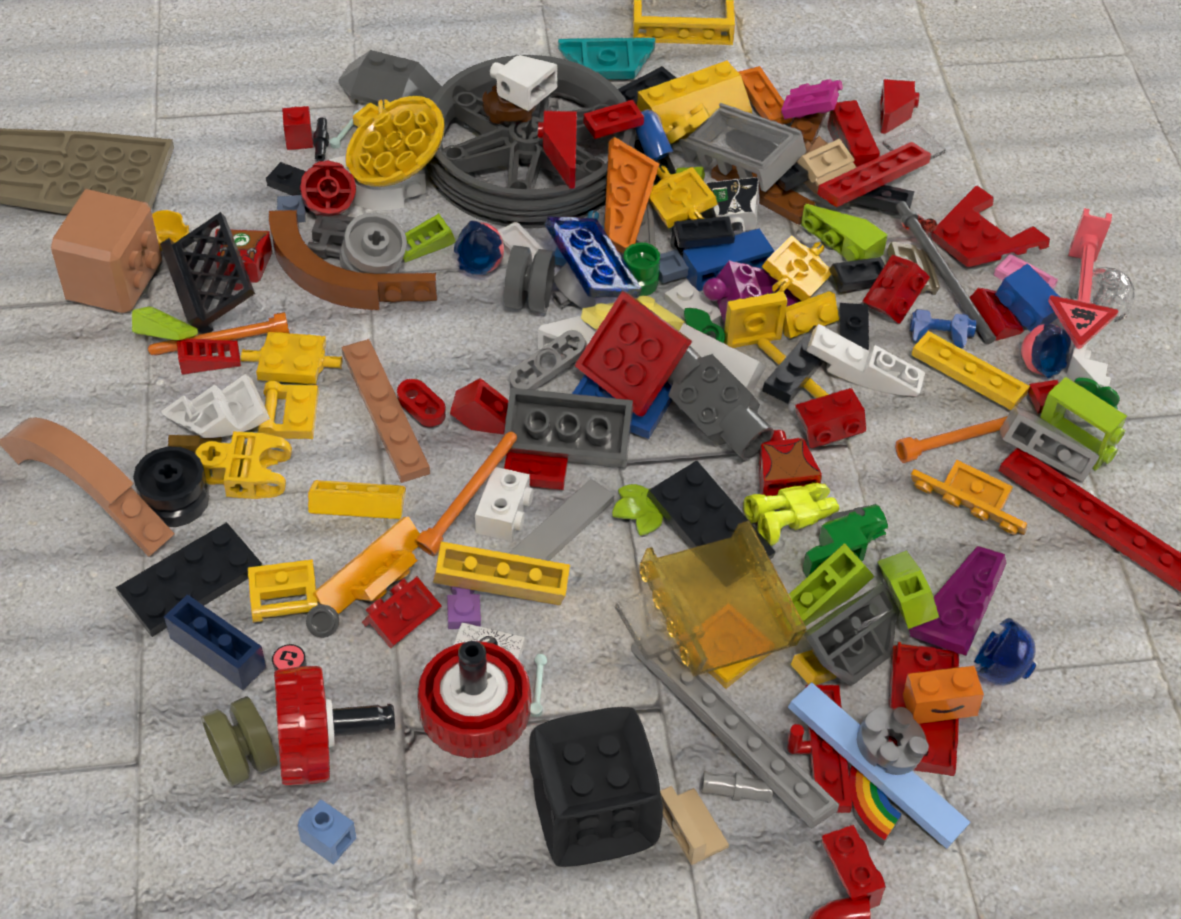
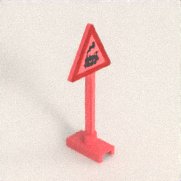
M1086 208L1082 212L1068 256L1081 259L1078 299L1072 300L1053 295L1048 299L1049 304L1078 349H1081L1107 326L1119 312L1117 309L1090 303L1093 265L1097 260L1111 224L1112 214L1106 213L1105 218L1089 215L1090 209Z

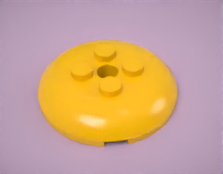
M421 96L399 98L385 104L384 108L386 110L374 118L368 116L361 123L348 144L345 157L346 166L349 168L354 179L371 187L391 186L414 176L430 162L441 144L445 127L443 114L432 100Z

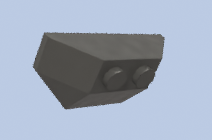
M373 50L368 51L350 63L339 78L340 86L344 88L351 98L371 102L378 105L379 100H382L383 106L384 99L392 102L408 96H421L432 100L437 91L442 87L419 62Z
M882 583L841 606L804 632L803 635L819 663L851 686L890 657L895 637V621L899 618L900 610L886 586Z

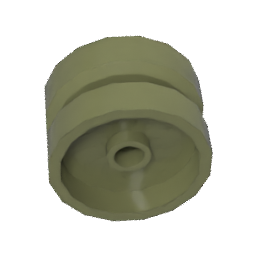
M248 696L238 699L230 705L229 713L234 726L231 725L227 716L219 709L201 716L202 724L213 753L231 787L249 779L250 770L246 756L253 768L259 773H264L278 766L270 734L255 705Z

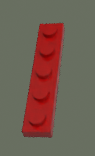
M913 142L907 143L820 184L817 195L837 208L928 164L931 153Z

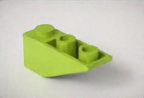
M810 204L804 205L801 226L823 241L828 247L842 255L847 261L877 258L884 255L888 234L870 221Z
M907 550L877 561L908 629L939 618L932 590L922 570Z

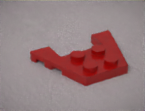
M978 185L931 232V240L966 267L1001 260V255L1012 252L1016 255L1025 254L1027 249L1037 246L1040 250L1046 249L1050 244V238L1034 226L1013 237H1009L997 226L981 216L980 212L993 206L994 197Z

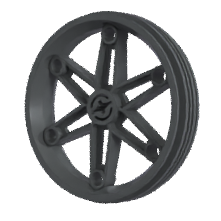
M519 55L495 58L473 65L453 76L437 91L432 101L443 114L444 132L449 123L454 118H457L459 121L467 123L483 134L457 145H449L444 149L441 141L434 157L426 165L438 191L456 208L476 219L506 227L514 222H518L523 228L532 229L562 225L564 217L579 220L588 216L589 211L594 210V213L606 205L608 161L605 164L603 160L595 158L577 145L576 164L578 165H576L575 189H569L567 184L551 188L534 189L540 168L559 174L543 150V139H538V122H544V111H548L549 96L567 99L586 107L584 109L572 110L577 111L576 144L593 137L583 123L584 113L626 102L620 91L605 77L588 67L569 60L542 55H521L557 64V88L540 101L539 118L532 116V119L527 122L504 121L500 123L505 127L492 123L487 119L489 116L483 110L482 96L485 91L488 94L492 91V86L497 85V79L490 76L491 66L495 62L505 65ZM635 127L613 133L614 137L635 149ZM519 162L530 163L525 180L517 179ZM509 165L507 187L493 185L466 174V172Z

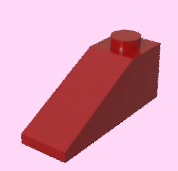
M544 111V122H538V139H543L544 152L569 189H575L577 111Z

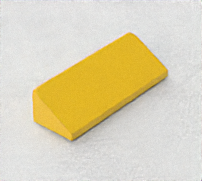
M315 480L308 491V511L312 514L400 519L403 513L406 487L401 485Z

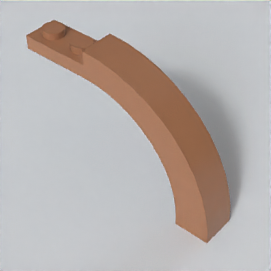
M28 418L0 439V446L18 465L24 460L40 461L60 471L78 484L115 520L148 557L175 534L131 487L134 483L111 460L86 440L64 426L43 418Z

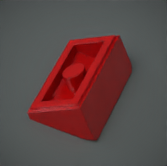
M978 287L969 297L996 336L995 341L1024 332L1013 313L995 295L996 291Z

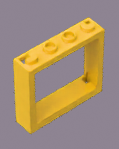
M633 0V38H655V43L733 45L735 31L734 0H725L726 18L642 16V0ZM639 29H646V33L638 32ZM721 32H727V35H721Z

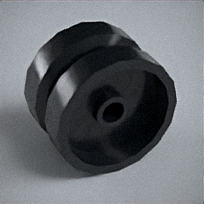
M172 446L155 449L142 457L135 466L133 479L137 494L168 527L190 524L199 518L208 507L210 495L201 459L193 451L183 447Z

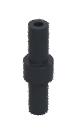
M323 117L317 119L316 131L313 134L315 159L317 161L325 160L326 147L329 145L327 119Z

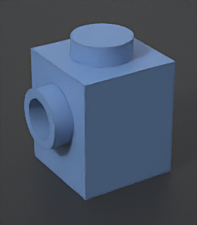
M321 799L313 808L310 807L304 811L297 825L301 842L333 865L356 840L354 822Z

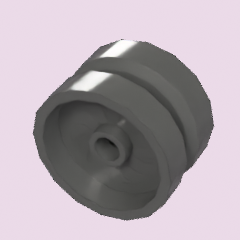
M513 245L505 276V307L521 309L525 305L528 296V306L531 311L547 312L554 282L555 251L538 249L532 262V252L529 247Z

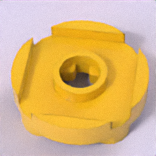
M703 103L689 111L691 117L686 113L673 122L675 128L670 124L664 129L670 144L710 117Z

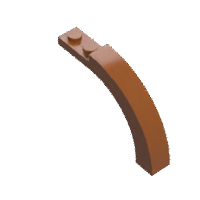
M297 210L269 211V226L276 258L290 279L310 294L333 304L364 310H380V302L437 301L436 273L374 274L355 272L337 267L318 257L305 244L299 233Z

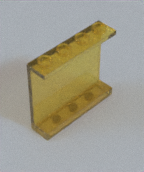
M750 521L739 523L731 538L658 558L652 547L646 548L639 564L640 576L644 582L648 583L652 591L653 602L656 608L661 610L666 620L667 631L671 637L675 638L680 648L681 660L689 667L693 677L796 646L801 640L803 633L807 630Z

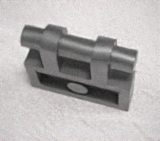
M318 215L312 229V239L319 240V243L308 242L307 246L318 257H339L342 246L331 245V242L343 243L346 228L355 217Z

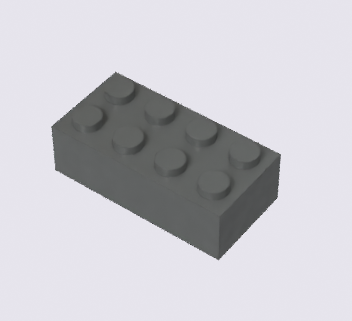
M510 387L504 436L507 432L511 431L517 435V440L508 452L568 458V462L627 468L633 400Z

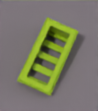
M439 213L405 233L407 244L412 249L409 251L405 250L403 260L406 263L446 248L456 242L451 229ZM419 240L421 244L416 245L415 241Z
M148 306L132 311V332L135 334L178 341L198 335L197 328L154 307Z

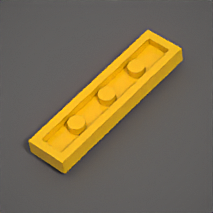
M930 331L919 340L912 350L911 355L1009 410L1018 405L1028 393L1029 385Z

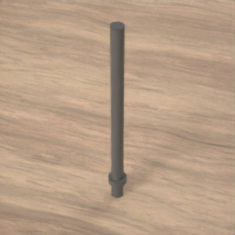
M905 201L898 203L896 209L902 216L901 221L904 226L910 228L965 313L971 320H976V329L985 343L991 344L994 342L996 336L919 223L917 213L911 211Z

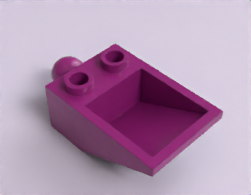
M728 261L716 278L706 281L703 293L707 299L717 301L725 325L728 301L777 293L780 288L773 292L772 287L778 280L771 277L765 269ZM788 289L784 291L787 298L786 307L801 302Z

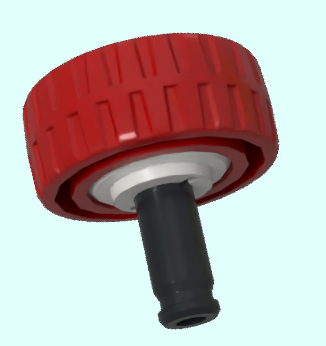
M467 641L444 649L435 655L425 666L419 679L418 710L422 727L433 743L437 744L444 751L456 756L483 758L507 749L520 738L523 730L527 727L530 717L531 687L529 676L524 670L523 664L510 651L488 642Z
M319 666L278 669L274 672L280 769L283 785H307L328 781L330 779L329 748L335 746V736L378 733L383 730L393 731L395 729V713L392 704H387V706L367 705L332 709L331 699L325 698L323 670Z

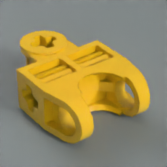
M233 431L231 443L209 441L201 444L195 452L201 459L206 483L211 485L224 484L226 497L248 499L272 498L283 494L285 491L286 479L281 474L272 472V469H267V467L278 465V462H285L291 457L292 446L281 437L264 433ZM271 448H280L284 451L273 450ZM210 469H212L213 477L210 475ZM273 483L277 484L278 486H270L267 484Z

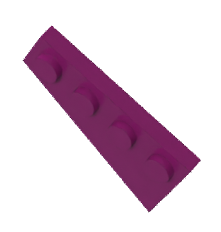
M977 546L934 596L939 618L910 628V637L967 656L1007 564L1005 554Z

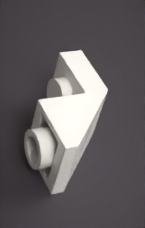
M1087 344L1081 349L1073 345L1066 373L1069 379L1074 382L1076 378L1084 377L1094 380L1100 387L1109 386L1111 377L1106 376L1108 364L1090 360L1091 350L1086 349Z

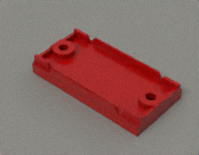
M898 642L897 645L893 646L891 655L889 708H906L903 692L908 674L958 668L959 654L950 650L936 649L935 647L913 646ZM959 718L920 723L919 725L925 734L929 748L926 752L927 756H923L913 771L954 776L957 763ZM887 736V742H893L895 746H898L895 738Z

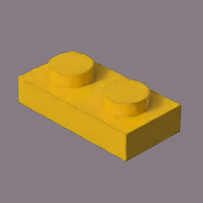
M828 291L787 306L783 324L784 336L793 338L809 332L814 325L820 324L825 326L838 321L839 316L835 293Z

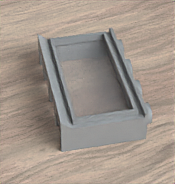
M720 103V108L705 120L688 138L679 139L686 162L690 163L698 156L700 164L707 167L712 163L713 157L717 160L719 170L724 175H727L732 170V165L736 166L740 179L752 178L753 172L757 174L761 191L764 192L806 153L801 131Z

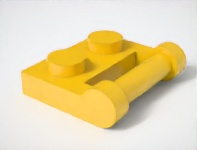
M277 381L266 382L263 394L266 396L265 408L270 419L258 426V433L278 436L283 439H313L319 396L318 385H281ZM277 399H286L283 424L274 423Z
M313 559L248 567L253 623L262 622L263 618L309 612L318 605V601L313 595L316 590ZM304 594L307 596L306 600L268 605L261 604V600Z

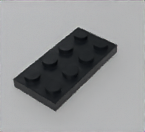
M697 460L648 491L647 497L725 589L774 557L776 551Z
M226 522L116 587V590L127 607L150 636L153 637L167 628L164 616L187 594L204 606L249 579L248 567L262 566V562Z

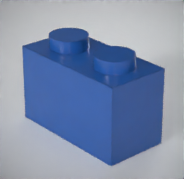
M1029 264L1024 265L1004 278L995 293L1000 302L1030 332L1037 326L1050 324L1058 318L1048 299L1051 295L1060 296Z

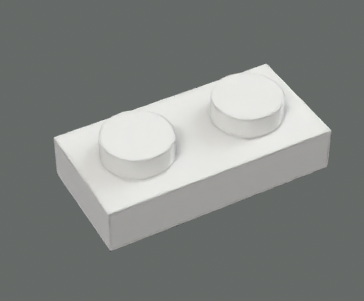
M687 280L665 293L664 301L684 319L685 308H697L707 312L712 323L719 324L723 321L720 310Z

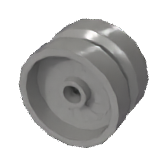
M377 212L364 213L355 217L346 228L339 255L341 267L361 273H398L407 245L404 230L397 221Z

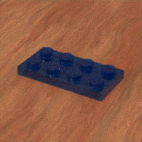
M547 217L544 226L588 297L618 298L622 291L634 298L639 297L642 290L641 286L597 218Z

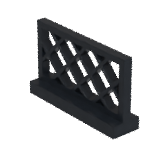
M221 212L174 243L168 238L160 243L187 322L197 328L201 334L212 332L214 330L212 322L255 294L226 217ZM220 225L216 237H210L212 230ZM196 241L197 244L193 253L187 252L186 247ZM206 243H213L209 253L202 254ZM221 245H228L224 255L217 256ZM198 260H203L204 264L200 272L194 271ZM213 262H219L216 273H209ZM235 264L231 276L224 275L228 265ZM206 279L212 280L207 292L201 291ZM221 281L227 282L222 294L216 293ZM236 283L243 284V290L235 295H231ZM212 300H219L217 307L209 312L208 309Z

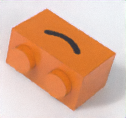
M975 665L908 674L903 692L906 709L912 713L913 719L918 724L978 716L984 696Z

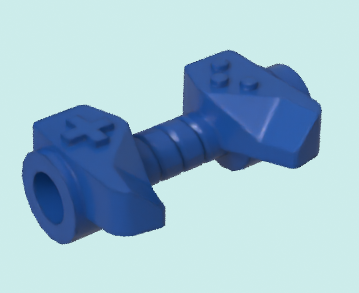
M916 309L915 312H912L910 320V332H913L912 341L917 344L928 330L951 332L953 344L962 349L967 343V338L975 336L976 320H971L965 314H955L952 320L931 318L930 311Z

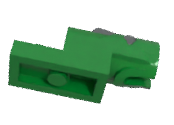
M873 504L833 513L830 521L824 523L821 527L819 536L821 545L813 547L805 554L802 571L806 578L844 543L863 561L868 543L880 536L886 535L885 529H888L885 514L880 506Z

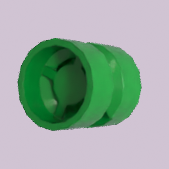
M635 243L628 246L624 251L622 286L629 294L647 296L656 291L660 269V252L656 247L648 243Z

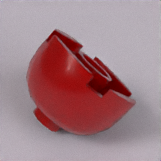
M329 160L317 162L302 176L300 185L302 201L308 210L317 216L341 215L349 209L354 201L356 192L355 179L338 162Z

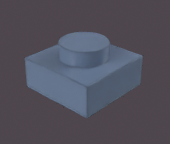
M301 195L277 196V210H297L298 223L306 222V206L302 201Z
M677 249L660 254L659 279L662 283L688 276L689 268Z

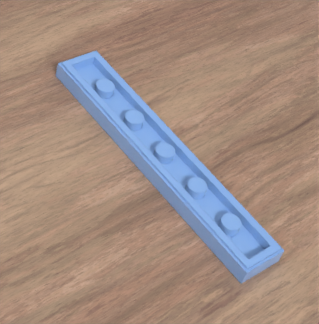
M812 682L790 702L788 708L946 849L971 823L913 771L902 775H893L886 773L887 768L876 764L875 767L871 765L858 748L857 733L860 730V724Z

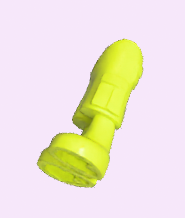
M812 483L803 487L794 486L780 489L776 496L751 494L746 496L743 501V510L746 518L751 523L758 522V532L771 547L779 541L780 532L783 527L789 525L790 528L798 530L809 525L812 526L819 520L838 512L840 507L834 497L826 498L830 493V489L823 483Z

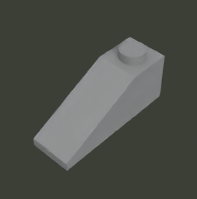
M1017 405L1013 407L1000 428L1004 441L1081 482H1084L1099 458V455L1042 418Z

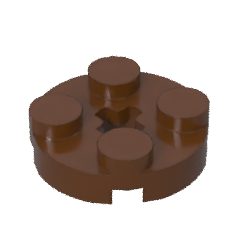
M497 85L492 86V91L488 94L485 91L482 96L483 110L489 116L490 121L495 124H500L504 121H530L532 113L536 110V106H534L531 110L527 111L500 97L497 93Z

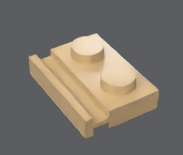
M840 139L802 155L797 161L800 166L808 171V178L812 183L815 182L817 186L856 168L853 163L855 161Z

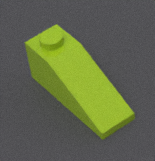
M844 543L781 600L773 610L795 633L852 598L875 576Z

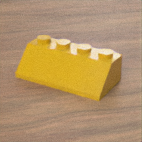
M728 60L638 92L637 107L641 112L644 110L656 112L662 120L663 129L670 124L675 128L673 122L686 113L691 117L689 111L703 103L710 116L720 108V103L752 114V108L742 77ZM701 124L690 130L688 133H686L679 139L688 138V136H690Z

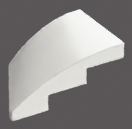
M247 374L241 376L222 391L216 385H213L192 401L183 395L161 411L168 419L203 438L233 435V431L244 432L270 419L253 380Z

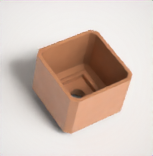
M90 189L84 190L54 235L51 244V251L66 300L121 313H127L133 309L162 261L152 212L148 203Z

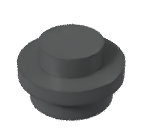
M317 605L308 612L306 626L314 636L328 637L338 629L339 615L329 605Z

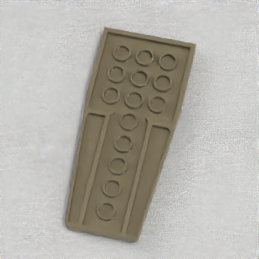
M0 128V204L69 214L84 190L90 189L147 202L150 209H152L174 150L173 139L101 132Z

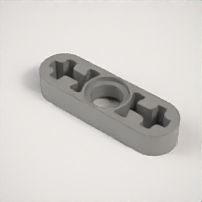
M576 330L566 331L514 367L510 373L511 384L514 388L537 389L579 359L587 346L585 338ZM571 339L574 342H578V349L575 351L572 348L568 349V341ZM558 347L565 355V359H562V357L556 350ZM546 355H554L557 359L555 366L551 369L541 367V360ZM534 364L538 371L542 374L539 377L531 367ZM522 373H524L526 376L530 375L528 377V380L530 382L526 385L523 382H520L521 379L519 376Z

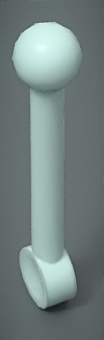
M353 118L337 137L330 139V146L336 149L341 146L340 141L354 125Z
M537 654L534 658L537 669L534 699L530 711L532 717H539L543 712L540 696L543 666L547 663V657L544 654Z

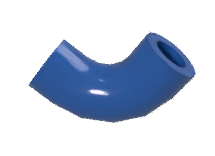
M652 110L642 111L644 125L635 127V131L645 155L654 161H658L673 153V149L665 134L659 115Z

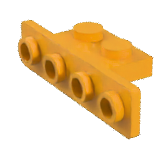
M957 459L944 483L913 469L911 478L915 482L914 486L917 489L928 494L934 491L943 496V501L954 507H959L961 504L971 509L970 513L983 521H987L990 518L1000 523L999 528L1007 533L1016 535L1019 532L1025 535L1027 523L1002 511L1013 490V486Z
M409 517L400 519L315 590L313 595L318 603L333 607L339 614L356 599L375 601L385 595L387 592L386 588L391 583L406 577L410 572L409 568L418 561L412 551L418 547L415 539L420 533Z

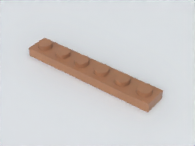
M370 339L341 347L345 362L400 482L404 483L429 475L430 466Z

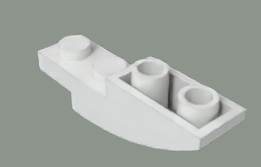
M820 324L813 330L806 351L828 362L826 371L854 384L885 393L915 397L920 394L925 376L924 371L876 345L868 351Z

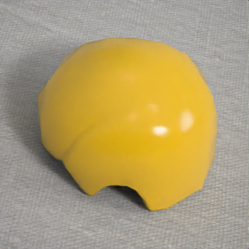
M170 210L152 213L160 251H162L160 243L170 238L175 243L189 233V225L184 224L180 213Z

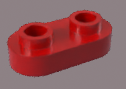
M406 379L398 385L397 399L400 405L420 424L434 427L445 420L446 406L444 401L424 382L418 379Z

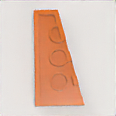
M614 137L609 141L604 243L624 254L628 246L636 243L659 163Z

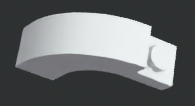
M346 155L329 159V161L342 164L350 173L349 168L346 166ZM422 169L403 182L385 187L367 186L355 179L356 192L353 204L374 210L404 208V199L426 193L425 173Z

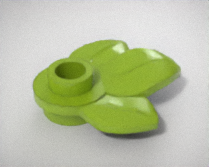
M628 484L618 489V493L622 498L616 502L612 516L614 518L636 519L639 535L649 534L662 525L663 514L647 497L649 489L638 484Z

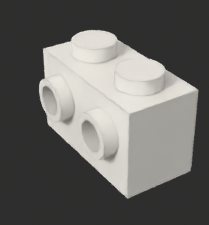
M499 467L492 471L475 513L477 534L512 542L516 530L521 531L525 519L524 507L530 506L533 499L534 488H530L529 474Z

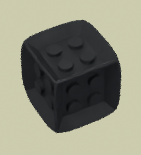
M610 707L568 715L544 722L531 731L529 739V765L533 777L534 796L547 848L556 866H581L620 858L646 850L658 842L663 820V802L660 796L659 777L647 735L640 717L634 708Z

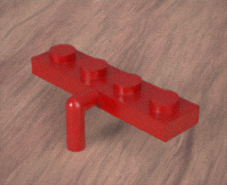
M815 685L842 708L839 685ZM800 724L792 725L787 742V751L790 754H810L812 779L839 804L836 813H850L852 800L847 760L808 725L809 740H802L804 735L803 726Z

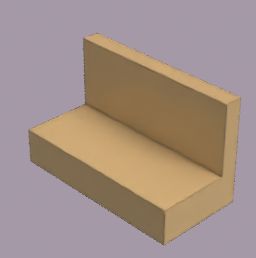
M672 786L660 791L663 802V818L691 865L729 848L727 840L695 788L680 795L676 794Z

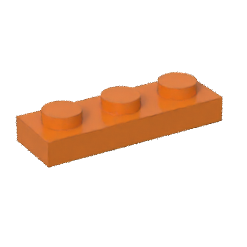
M760 66L738 72L742 77L749 100L762 118L776 121L782 125L793 121V118L784 119L781 111L784 100Z

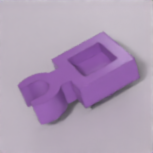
M451 586V593L453 595H447L448 629H460L461 623L481 627L480 594H474L475 590Z

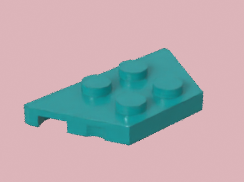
M655 38L558 39V49L567 60L588 67L606 79H635L655 49Z

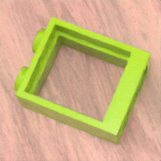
M1067 377L1048 393L1040 418L1099 455L1092 468L1094 471L1104 462L1109 464L1118 452L1115 446L1126 432L1123 426L1127 415ZM1066 409L1104 432L1103 441H1100L1064 418Z

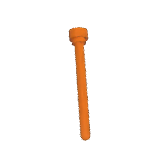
M282 312L274 314V317L268 318L269 321L200 334L187 339L235 340L268 332L289 333L286 314ZM169 340L151 344L148 347V352L151 355H159L177 351L176 340Z
M1008 416L922 440L913 439L912 437L899 439L895 445L897 456L902 463L917 460L918 456L924 451L1000 431Z
M510 431L505 434L434 527H429L426 531L422 530L415 539L416 545L431 556H435L438 553L441 541L444 540L443 534L516 442L517 435L514 432Z

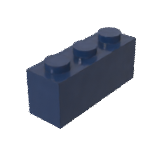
M188 594L164 616L171 640L240 689L244 690L266 668L260 644Z

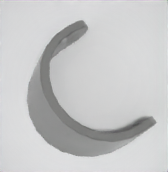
M566 262L553 277L554 283L569 300L579 307L588 308L595 306L596 300L569 263Z

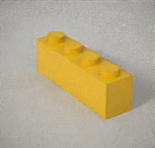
M441 541L433 583L561 605L566 596L570 564Z

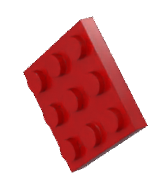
M622 291L574 366L616 399L633 400V412L643 417L691 345L692 340L630 294Z

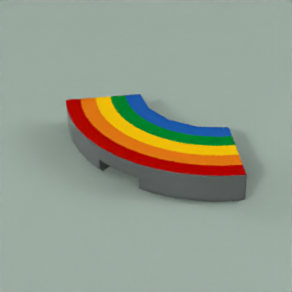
M851 765L849 781L854 816L862 829L883 846L898 824L902 814L890 804L886 795Z

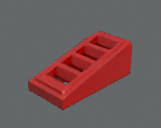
M211 339L176 340L178 360L182 374L241 366L238 341ZM230 351L231 357H225L224 352Z

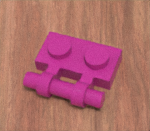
M827 79L822 80L820 84L810 85L806 83L799 85V88L791 89L790 95L786 96L781 109L784 119L801 118L814 113L824 114L834 110L839 97L838 91L843 89L842 81Z

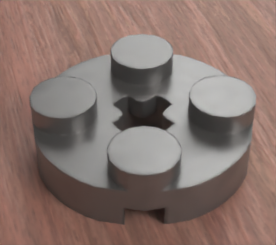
M903 707L896 709L878 708L871 711L861 723L860 730L857 733V744L863 757L874 767L876 764L887 768L886 773L893 775H902L913 771L929 748L922 728L913 719L912 713ZM887 736L895 738L898 746H895L893 742H887Z

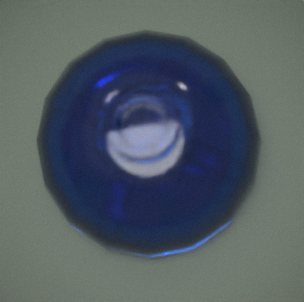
M1007 618L1000 623L1004 629L999 634H996L994 631L990 633L974 660L976 664H980L979 667H975L977 675L995 685H1010L1017 682L1021 677L1027 679L1036 668V663L1033 661L1036 655L1035 641L1031 633L1012 618Z

